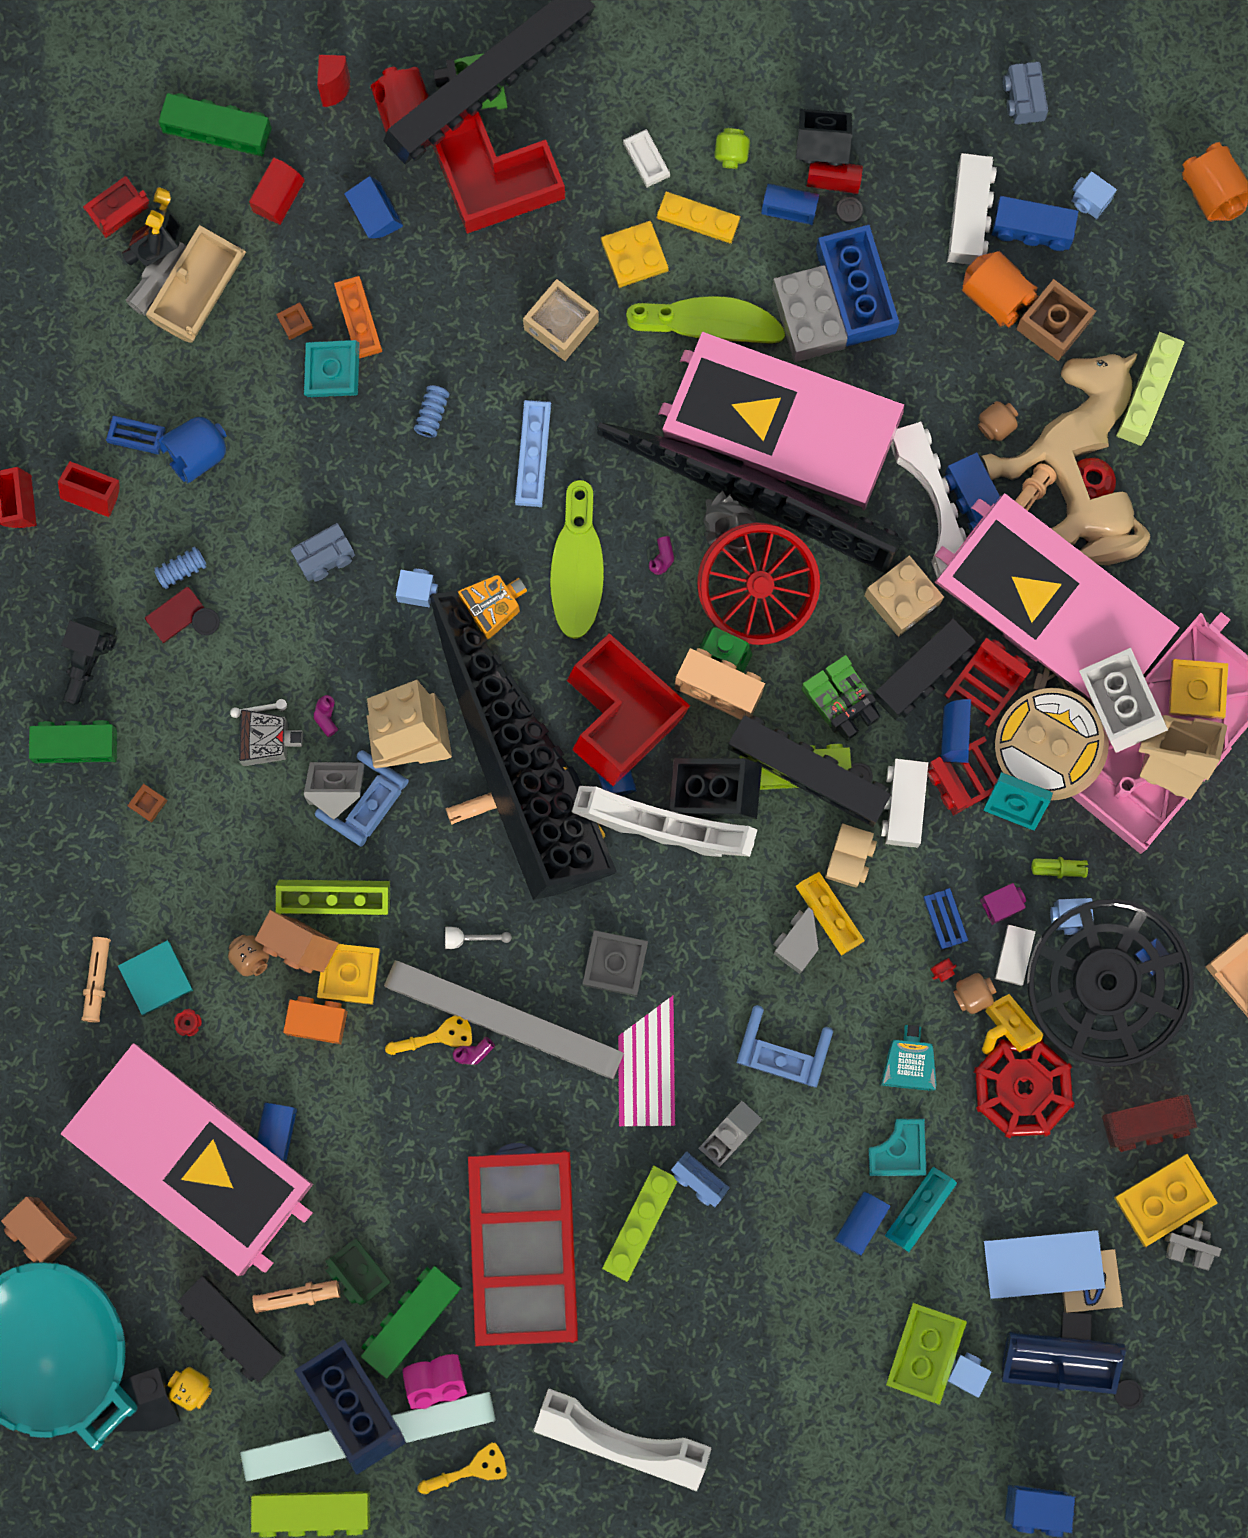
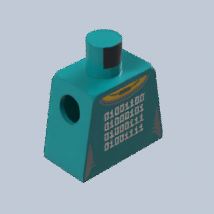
M905 1025L903 1041H891L880 1086L926 1091L936 1090L933 1044L920 1042L921 1026Z

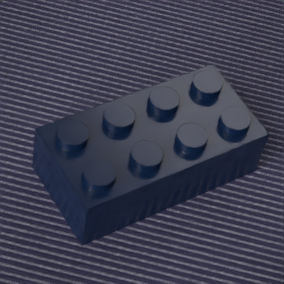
M344 1339L294 1370L356 1475L406 1444L400 1428Z

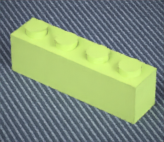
M1159 332L1153 342L1116 435L1117 437L1140 446L1143 444L1185 343L1184 341Z

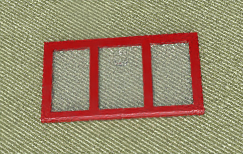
M563 1150L562 1152L468 1156L475 1346L557 1342L574 1343L578 1341L570 1152Z

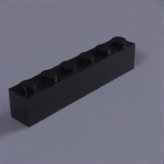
M745 715L743 716L728 743V750L743 758L762 764L763 769L867 825L875 826L891 796L887 792L888 788L876 781L870 783L862 779L863 774L852 768L846 770L838 766L839 762L828 755L822 757L814 753V748L804 742L795 743L789 739L790 735L777 728L774 731L765 726L766 723L756 716L751 715L750 718Z

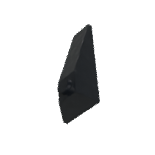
M164 1366L120 1381V1387L135 1402L138 1409L132 1416H127L112 1432L154 1431L180 1422L175 1402L169 1397L171 1389L167 1386L169 1382ZM112 1401L91 1423L96 1430L118 1409L116 1404Z

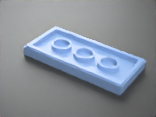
M1098 1230L984 1241L991 1299L1105 1288Z

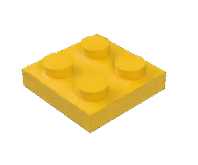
M651 221L601 237L603 248L619 288L668 271L669 267Z
M1173 659L1171 661L1168 715L1224 719L1226 716L1228 663Z
M338 944L324 973L320 972L317 998L373 1005L380 949Z

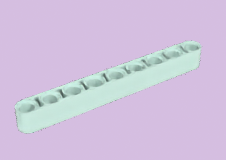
M490 1392L435 1404L426 1409H414L392 1415L406 1443L496 1420ZM329 1430L240 1452L246 1481L346 1458Z

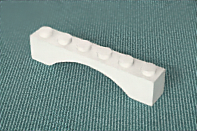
M918 422L897 429L890 446L896 463L908 470L920 481L935 507L938 520V540L931 562L938 578L947 565L935 557V554L941 546L955 554L966 540V534L962 527H958L956 518H958L957 508L954 503L949 501L947 496L949 486L945 478L941 479L938 470L941 468L938 455L936 453L933 454L930 448V444H932L930 432L928 429L923 428L922 422Z
M551 1389L547 1391L534 1432L695 1491H697L711 1451V1447L686 1438L655 1440L624 1433L595 1418L576 1398Z

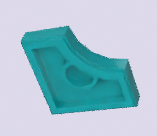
M925 1119L895 1120L894 1131L889 1139L879 1146L868 1148L869 1176H926Z

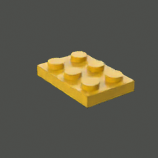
M1188 1154L1181 1156L1114 1197L1144 1247H1147L1217 1204L1216 1199Z

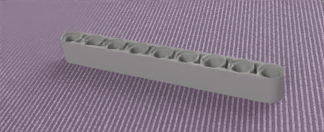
M394 960L384 987L451 1015L460 1016L471 1023L609 1079H614L624 1054L612 1047Z

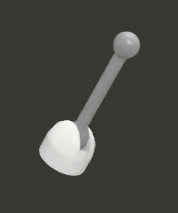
M445 927V949L459 948L464 940H502L504 943H508L512 939L509 932H504L502 935H464L457 927Z

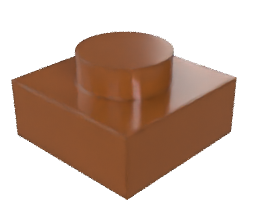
M301 303L276 314L289 340L313 329Z
M143 784L128 804V807L152 823L168 800Z

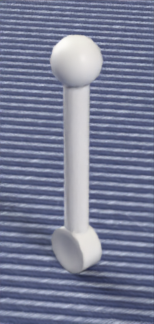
M279 699L275 704L244 709L234 707L231 709L230 715L233 718H238L241 715V710L260 712L278 709L279 711H284L287 708V703L285 700Z

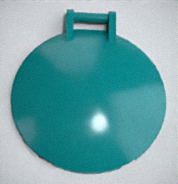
M35 1262L24 1264L0 1275V1424L12 1431L18 1430L22 1433L30 1434L31 1437L40 1438L54 1437L77 1431L92 1449L98 1450L105 1443L104 1439L127 1416H132L138 1409L135 1402L119 1385L125 1364V1339L115 1307L104 1291L93 1280L76 1269L65 1265ZM113 1401L118 1409L96 1430L91 1423Z

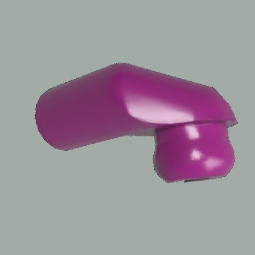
M669 536L657 539L660 553L654 560L649 562L650 571L656 575L665 573L674 562V553Z
M324 695L316 703L313 718L325 735L331 737L338 731V728L331 720L335 701L331 696Z
M485 1037L477 1046H460L453 1051V1058L460 1064H478L495 1047V1044L491 1039Z

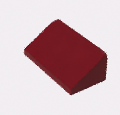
M187 586L147 615L145 620L164 644L191 624L195 612L204 608V606L189 586Z

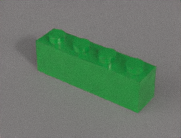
M167 93L158 121L163 133L262 157L264 156L271 132L269 118L260 112H243L231 105L226 107L218 106L206 99L197 101L181 93L176 95Z
M434 1266L431 1270L426 1267L416 1280L420 1284L414 1292L408 1290L398 1302L401 1307L394 1315L390 1312L380 1324L383 1330L377 1337L371 1335L361 1347L365 1351L361 1358L386 1379L393 1374L462 1289L461 1286L437 1266Z

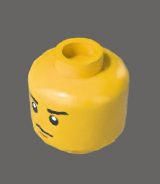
M191 1367L185 1368L182 1373L176 1371L167 1385L171 1388L169 1393L170 1399L188 1411H192L196 1407L201 1409L212 1391L209 1387V1378Z

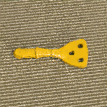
M454 1015L448 1018L437 1031L427 1036L410 1037L406 1040L390 1042L386 1045L385 1051L389 1055H395L399 1052L414 1051L421 1046L439 1042L451 1047L471 1046V1026L467 1019L464 1020L460 1016ZM458 1020L462 1021L461 1025L457 1023ZM449 1031H454V1035H450ZM461 1037H466L467 1040L462 1041Z
M490 1443L476 1454L468 1466L456 1472L442 1473L440 1476L432 1479L423 1480L417 1487L418 1491L421 1494H428L430 1491L441 1487H448L450 1483L460 1478L470 1476L485 1480L504 1479L507 1475L505 1459L497 1444ZM490 1450H494L495 1454L493 1456L489 1454ZM486 1462L488 1465L486 1469L482 1467V1463ZM499 1467L501 1470L499 1474L495 1472V1468Z

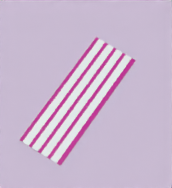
M672 992L618 1032V1050L624 1053L619 1064V1126H675L674 1007Z

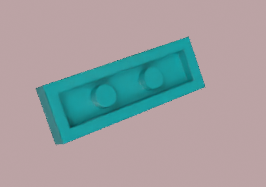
M932 1167L885 1237L902 1249L910 1252L957 1182L950 1176Z

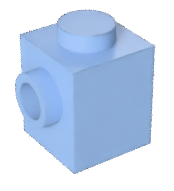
M1091 171L1086 179L1081 177L1072 190L1075 194L1072 202L1075 203L1079 211L1089 213L1097 219L1112 201L1117 189Z
M413 569V572L401 570L396 591L397 601L430 607V595L438 592V584H434L433 575H430L429 571L423 569Z
M1092 898L1057 900L1054 903V907L1050 909L1051 923L1068 910L1092 901ZM1080 913L1068 919L1056 930H1064V935H1074L1083 929Z
M966 1352L965 1356L957 1354L948 1382L979 1398L991 1371L980 1366L982 1360L968 1352Z

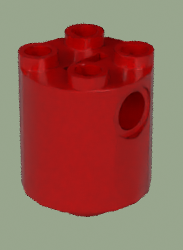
M396 67L387 68L382 72L383 76L371 84V91L385 133L391 126L428 98L418 67L398 70Z

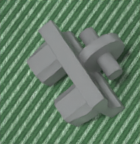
M1195 1220L1192 1227L1185 1224L1182 1225L1181 1232L1190 1235L1189 1238L1168 1233L1164 1241L1168 1242L1166 1258L1183 1262L1186 1249L1188 1248L1196 1251L1192 1266L1203 1270H1209L1214 1257H1219L1221 1248L1199 1242L1200 1238L1209 1241L1211 1232L1202 1230L1203 1222L1200 1220Z

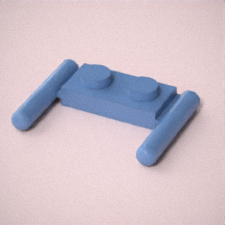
M364 750L357 753V759L380 775H377L345 819L346 822L344 823L338 818L333 820L319 808L315 811V816L360 847L365 844L367 837L371 836L409 781L390 767L375 769L372 755Z
M755 1005L750 1015L736 1063L817 1088L833 1030L830 1027L822 1029L814 1057L756 1040V1034L764 1010L761 1006Z

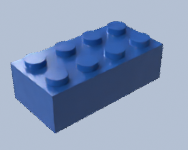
M870 225L818 238L816 246L820 266L825 265L848 338L846 347L896 334L899 319Z

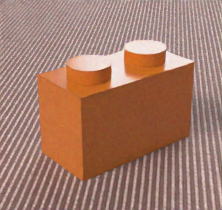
M298 996L297 1001H289L283 1033L289 1036L341 1044L347 1011L341 1008V1003L325 1001V1005L314 1004L313 998Z

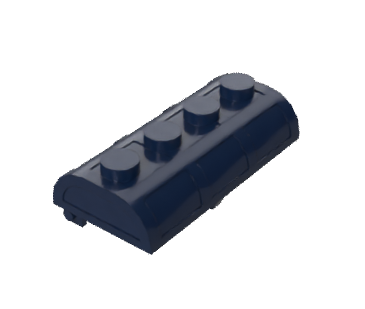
M1009 1331L1003 1353L1002 1382L1053 1387L1062 1391L1072 1389L1116 1394L1126 1353L1125 1344Z

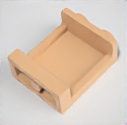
M1246 932L1205 967L1248 1017V932Z

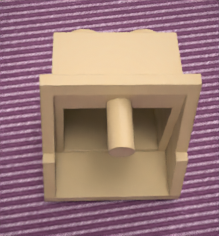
M418 680L367 699L369 710L367 722L372 762L375 769L417 761L422 764L452 757L445 707L434 693L429 694Z
M1164 715L1162 717L1168 730L1140 743L1138 752L1145 753L1139 777L1144 778L1150 784L1159 785L1171 791L1176 796H1182L1190 800L1204 779L1209 780L1220 762L1227 725L1198 718L1188 721Z

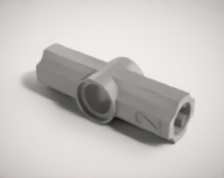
M180 242L178 248L151 265L146 266L142 273V280L125 300L133 310L140 315H146L185 250L186 245Z

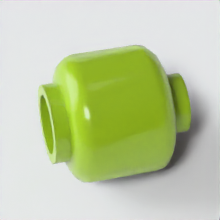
M726 128L724 132L717 135L714 157L722 162V167L738 169V164L747 162L750 139L744 135L745 131Z

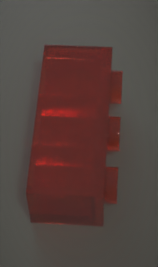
M1188 1094L1102 1116L1110 1149L1118 1147L1120 1152L1136 1149V1142L1146 1141L1147 1146L1163 1142L1162 1136L1173 1134L1174 1139L1189 1136V1129L1197 1128Z

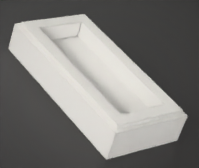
M647 129L623 140V144L646 188L670 177V172Z
M1007 925L995 975L996 980L1019 986L1023 985L1035 931Z

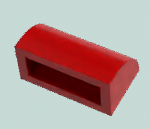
M319 55L317 85L323 107H329L342 101L350 88L351 78L346 56Z
M273 158L249 201L252 212L281 225L305 180L291 166Z
M821 161L810 163L806 187L858 194L863 165L843 163L842 165L834 166Z
M69 461L58 480L60 499L110 517L119 494V480Z
M19 467L0 470V525L11 528L37 526L31 474Z

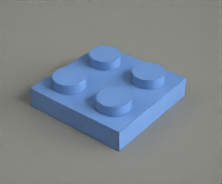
M687 1151L671 1169L675 1173L674 1178L685 1187L689 1185L697 1192L696 1197L706 1205L711 1204L716 1207L730 1188Z

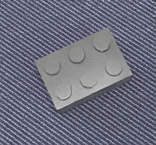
M825 265L774 278L772 292L794 362L845 349L848 338Z

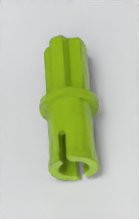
M1058 857V859H1033L1031 869L1034 875L1057 876L1058 879H1062L1063 876L1086 878L1088 867L1085 866H1088L1087 860H1064L1063 857Z

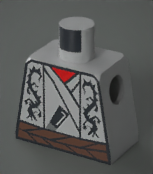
M241 710L239 761L243 766L286 760L287 747L303 746V731L288 730V721L285 717Z

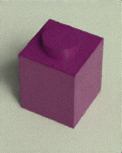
M1014 883L980 899L992 925L1026 908L1024 905L1026 903L1024 893L1019 887L1016 888Z

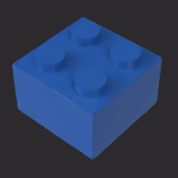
M1008 1485L1005 1521L1010 1523L1012 1528L1018 1532L1034 1533V1528L1041 1529V1532H1044L1045 1535L1063 1537V1532L1072 1533L1075 1497L1062 1491Z

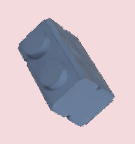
M1032 62L1009 66L1007 74L1003 76V88L1005 92L1009 91L1010 100H1007L1008 115L1013 116L1014 124L1044 121L1048 113V106L1040 63Z
M338 523L290 549L308 582L312 579L315 582L322 580L328 575L327 571L336 566L338 568L347 566L352 562L351 558L355 556Z

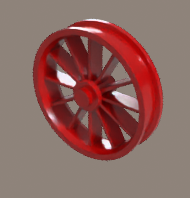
M754 522L738 525L727 530L709 546L700 563L697 588L702 608L717 628L749 644L764 645L788 638L808 621L818 601L820 574L812 552L800 538L779 526ZM766 532L768 535L760 568L757 571L747 534ZM773 535H779L788 540L791 545L765 572ZM743 536L753 571L751 573L724 549L727 544ZM796 548L804 560L805 567L771 576L776 568ZM721 550L747 574L746 579L711 571L712 565ZM807 571V593L774 585V581ZM710 574L745 582L743 586L709 595L708 584ZM773 589L806 596L799 612L793 615L771 594ZM748 590L722 619L718 616L711 603L712 600ZM752 595L744 632L728 626L726 622ZM768 596L793 618L777 630H774L765 597ZM760 598L770 632L750 634L757 599Z

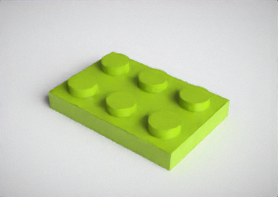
M913 1303L886 1385L940 1405L967 1321Z

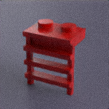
M125 176L84 205L83 209L104 237L107 238L146 210L149 206V199L143 190L138 193Z
M986 638L944 696L949 699L955 692L964 699H971L973 706L989 716V719L984 724L989 728L1031 669L1027 667V662L1016 655L1013 657L1005 651L1006 648L1000 642L994 639L990 641ZM974 666L1007 690L1008 693L1004 698L968 672ZM965 679L999 705L995 711L960 687L959 684L962 680Z
M985 736L969 744V751L972 750L988 780L994 787L997 778L978 747L987 742ZM941 757L930 762L927 775L932 784L937 786L945 807L952 812L953 816L986 799L990 795L993 788L985 791L969 762L961 763L979 794L971 799L950 762H943Z

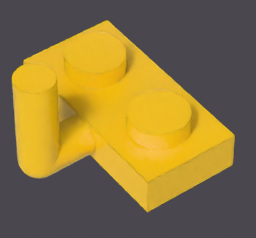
M1010 994L998 999L993 1005L986 1008L985 1012L997 1026L987 1032L982 1047L984 1054L989 1055L993 1051L997 1039L1003 1035L1009 1039L1019 1053L1042 1040L1044 1034Z

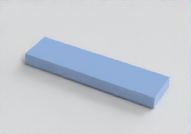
M524 400L515 505L542 507L551 402Z

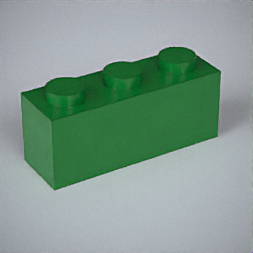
M104 720L93 721V725H82L80 721H67L65 725L55 726L54 722H38V726H30L29 759L34 763L117 762V729L112 724H109V721Z

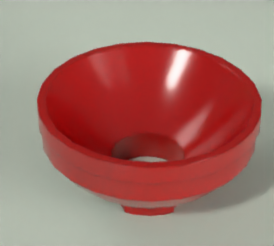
M1085 458L1077 462L1090 500L1114 492L1116 485L1115 474L1105 461L1098 458ZM1090 471L1098 472L1101 475V483L1097 485L1090 484L1086 479V474Z

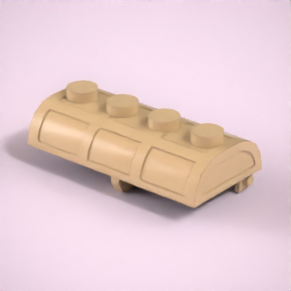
M199 225L147 311L146 316L165 331L192 343L246 251Z

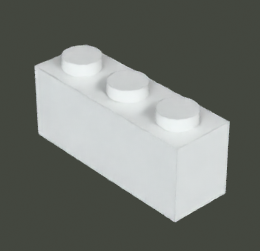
M895 759L893 766H888L886 782L891 783V796L884 809L888 810L887 820L882 821L881 836L886 837L885 844L916 848L921 844L928 762Z

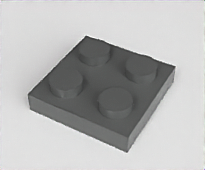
M594 930L582 986L637 997L648 941Z

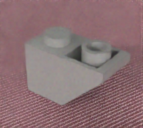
M809 907L804 913L801 910L798 911L790 922L794 927L788 935L782 932L773 944L777 948L774 955L799 974H801L819 950L813 910Z
M741 1101L699 1149L720 1167L758 1126L762 1119Z

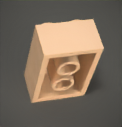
M690 648L676 676L675 689L739 720H742L744 715L750 718L764 690L765 683L761 682L762 678L751 672L744 674L736 670L737 667L726 660L716 661L711 658L712 655L703 649L697 648L695 651Z

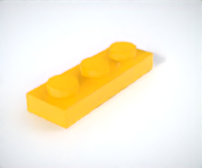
M666 192L659 208L657 219L731 244L740 221V216Z
M820 872L796 885L809 908L813 910V914L841 956L865 941Z

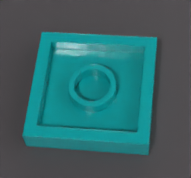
M356 340L306 343L304 395L307 397L358 395L360 343Z
M1001 772L985 803L983 811L1035 831L1051 801L1053 792Z
M168 940L118 965L143 1016L193 991L181 963Z

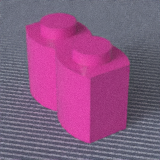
M457 1354L444 1355L431 1362L414 1363L402 1369L411 1409H426L439 1401H455L467 1394L462 1367Z

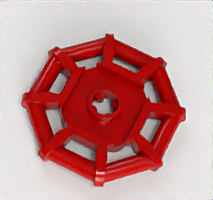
M1001 1039L984 1061L974 1068L973 1073L976 1075L978 1107H976L977 1112L985 1115L1005 1133L1004 1136L1007 1138L1029 1135H1044L1046 1137L1050 1135V1131L1070 1108H1074L1075 1102H1073L1070 1071L1072 1066L1043 1042L1044 1039L1024 1050L1032 1051L1030 1059H1015L1012 1051L1018 1050L1009 1040ZM1040 1054L1046 1060H1048L1055 1067V1069H1053L1052 1071H1048L1040 1062H1038L1037 1060ZM1004 1056L1008 1062L998 1074L990 1071L1000 1058ZM1060 1075L1061 1096L1055 1095L1052 1088L1053 1077ZM987 1079L995 1080L996 1098L988 1100ZM1019 1081L1023 1083L1029 1081L1031 1083L1029 1085L1031 1090L1029 1095L1025 1092L1023 1094L1018 1092L1019 1086L1017 1084ZM1051 1101L1058 1104L1045 1119L1041 1113ZM1000 1103L1012 1114L1009 1121L992 1107ZM1035 1116L1037 1124L1017 1125L1018 1117Z

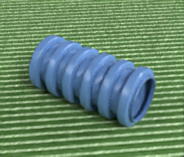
M435 385L427 386L426 391L428 393L424 395L425 401L421 404L423 409H420V417H417L416 420L418 425L414 426V430L418 434L431 438L437 436L436 429L440 427L438 422L442 420L440 414L444 413L445 409L443 406L447 404L445 398H448L450 395L446 389ZM422 432L430 433L431 436L422 434Z
M194 546L191 552L185 551V555H177V559H170V563L167 565L163 563L161 568H154V573L163 588L168 589L170 584H177V580L183 581L184 576L190 577L192 572L198 573L199 568H206L207 564L198 548Z

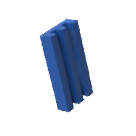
M113 416L106 441L110 444L159 455L160 447L157 439L165 435L166 429L162 426ZM117 424L155 432L157 435L154 437L119 429L116 426ZM114 434L152 442L154 446L114 437Z
M951 889L924 896L923 900L940 949H946L967 942L968 938ZM942 897H946L960 937L958 939L954 935ZM933 900H936L950 940L948 942H945L931 902Z

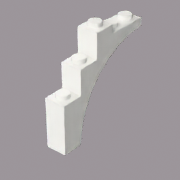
M579 786L572 810L575 814L618 832L640 834L661 844L680 845L705 856L722 857V854L750 856L757 829L750 826L714 822L670 812L593 786Z

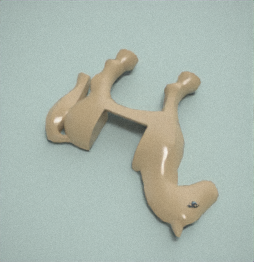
M1137 353L1126 358L1111 354L1090 359L1073 358L1068 360L1062 368V378L1066 383L1082 389L1089 398L1075 410L1061 414L1046 425L1037 441L1022 454L1011 458H1001L993 454L980 456L991 480L1001 476L1015 480L1031 466L1040 462L1053 468L1057 475L1055 482L1060 488L1067 504V517L1051 529L1071 545H1074L1079 537H1083L1088 543L1079 551L1097 565H1112L1138 557L1145 550L1150 540L1148 530L1135 519L1133 506L1126 492H1116L1090 500L1075 460L1077 456L1109 447L1108 432L1129 404L1132 392V379L1129 371L1137 358ZM1133 528L1135 531L1134 535H1128Z

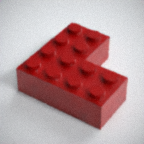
M479 112L474 116L468 114L463 118L464 122L455 131L449 129L444 133L445 137L436 146H433L467 234L565 199V186L547 141L543 140L496 157Z
M610 633L574 665L567 679V682L603 713L579 736L572 750L612 786L620 781L681 722L690 707L685 700Z

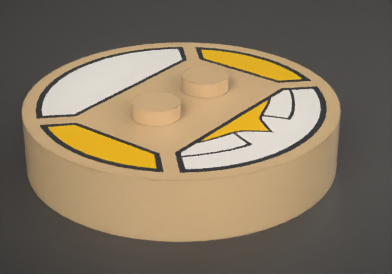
M1059 688L1036 690L1018 699L1002 717L995 739L996 757L1003 773L1053 792L1051 800L1072 797L1089 787L1101 773L1109 749L1108 735L1095 708L1080 695Z

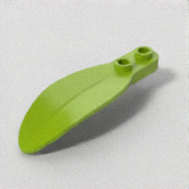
M697 297L672 304L637 303L630 306L626 313L628 326L636 331H674L678 334L694 338H700L702 332L727 341L779 343L785 337L782 325L767 311L749 302L730 297Z
M582 480L572 482L566 491L565 525L555 544L550 580L551 597L557 623L562 632L567 637L573 639L583 637L592 627L601 602L604 578L602 549L592 523L593 489L590 484ZM578 491H582L585 497L582 500H578L575 498V494ZM582 518L584 524L578 527L574 524V520Z

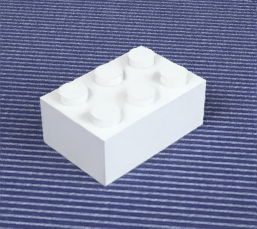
M1131 648L1079 670L1116 753L1168 730Z

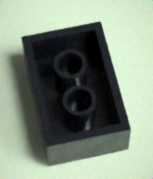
M674 758L669 811L695 818L757 819L762 764L746 758Z

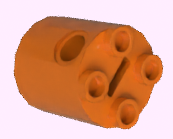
M1217 142L1206 149L1207 153L1199 158L1194 156L1183 163L1182 166L1185 170L1182 172V178L1192 189L1193 196L1208 221H1230L1244 213L1248 206V179L1241 167L1233 159L1230 149Z
M1000 251L977 257L966 269L962 291L983 311L990 314L1000 327L1006 325L1010 328L1019 319L1018 312L1024 306L1029 308L1039 297L1036 293L1038 287L1025 279L1021 271Z

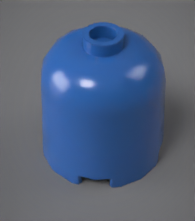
M204 417L190 419L157 439L162 453L164 454L168 451L173 459V462L169 463L171 468L183 482L186 481L187 483H190L219 463L226 454L224 438L227 436L224 429L219 423L214 425L209 419Z

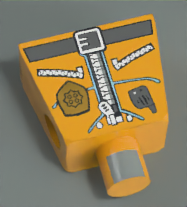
M496 575L464 588L458 594L481 632L484 633L487 639H490L520 612L519 605L515 599L526 593L527 589L519 578L505 585L500 576Z

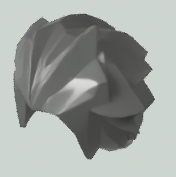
M723 491L713 500L706 499L705 501L706 513L703 517L706 531L703 535L706 537L709 545L721 534L733 527L757 522L754 508L749 509L742 506L739 501H733L730 495L726 497ZM756 533L747 534L750 546L756 542ZM743 536L736 538L724 547L734 558L747 551ZM721 550V552L719 553V555L729 558V557Z

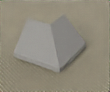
M310 762L304 790V797L308 804L316 805L334 820L360 797L365 768L364 763Z

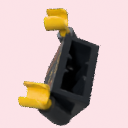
M160 187L157 188L153 201L161 204L160 207L156 208V211L151 210L145 225L133 233L129 248L122 252L123 258L129 265L132 266L140 260L144 266H149L179 247L184 228L167 208L170 202L168 190Z

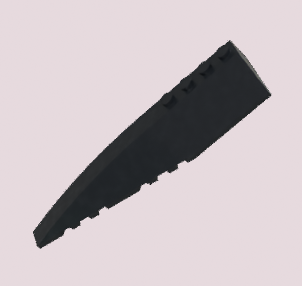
M601 422L597 426V435L717 493L723 491L725 496L728 497L730 495L733 501H739L740 504L750 509L754 508V511L884 574L887 573L902 542V539L893 530L887 528L882 530L874 526V523L868 518H857L849 514L850 511L843 506L835 505L834 507L826 503V500L818 494H807L774 477L726 457L638 430Z
M456 591L431 594L430 600L457 699L476 755L532 899L536 900L555 896L615 874L617 872L597 822L572 812L579 786H582L578 774L572 766L568 767L562 758L564 753L558 745L554 746L547 735L548 729L544 723H540L533 714L535 712L534 708L512 675L506 674L501 666L502 660L497 653H492L486 644L488 639L483 632L476 629L472 623L474 618Z

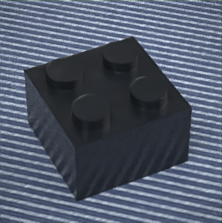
M800 108L796 159L805 163L827 162L834 166L842 165L843 163L849 164L852 139V113Z

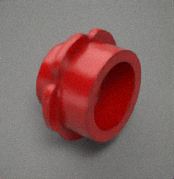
M950 958L941 961L930 968L934 975L932 979L939 978L940 982L947 980L955 975L953 969L957 965L953 964Z
M185 1009L174 1018L175 1030L181 1036H194L198 1033V1028L202 1024L201 1017L195 1014L194 1010ZM187 1020L190 1021V1025H189V1026H186V1024H185V1022H186Z

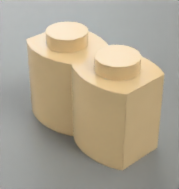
M842 823L825 878L855 888L858 887L859 882L865 883L869 867L864 866L867 856H873L877 841L872 840L874 833Z

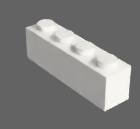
M961 153L958 163L947 262L970 265L977 257L987 254L988 241H984L985 232L989 233L991 217L987 216V208L992 207L994 192H990L989 189L990 183H994L996 177V167H992L993 157Z

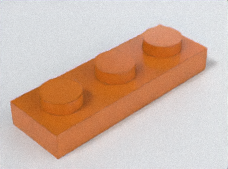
M360 276L334 283L350 338L360 343L359 359L382 352Z

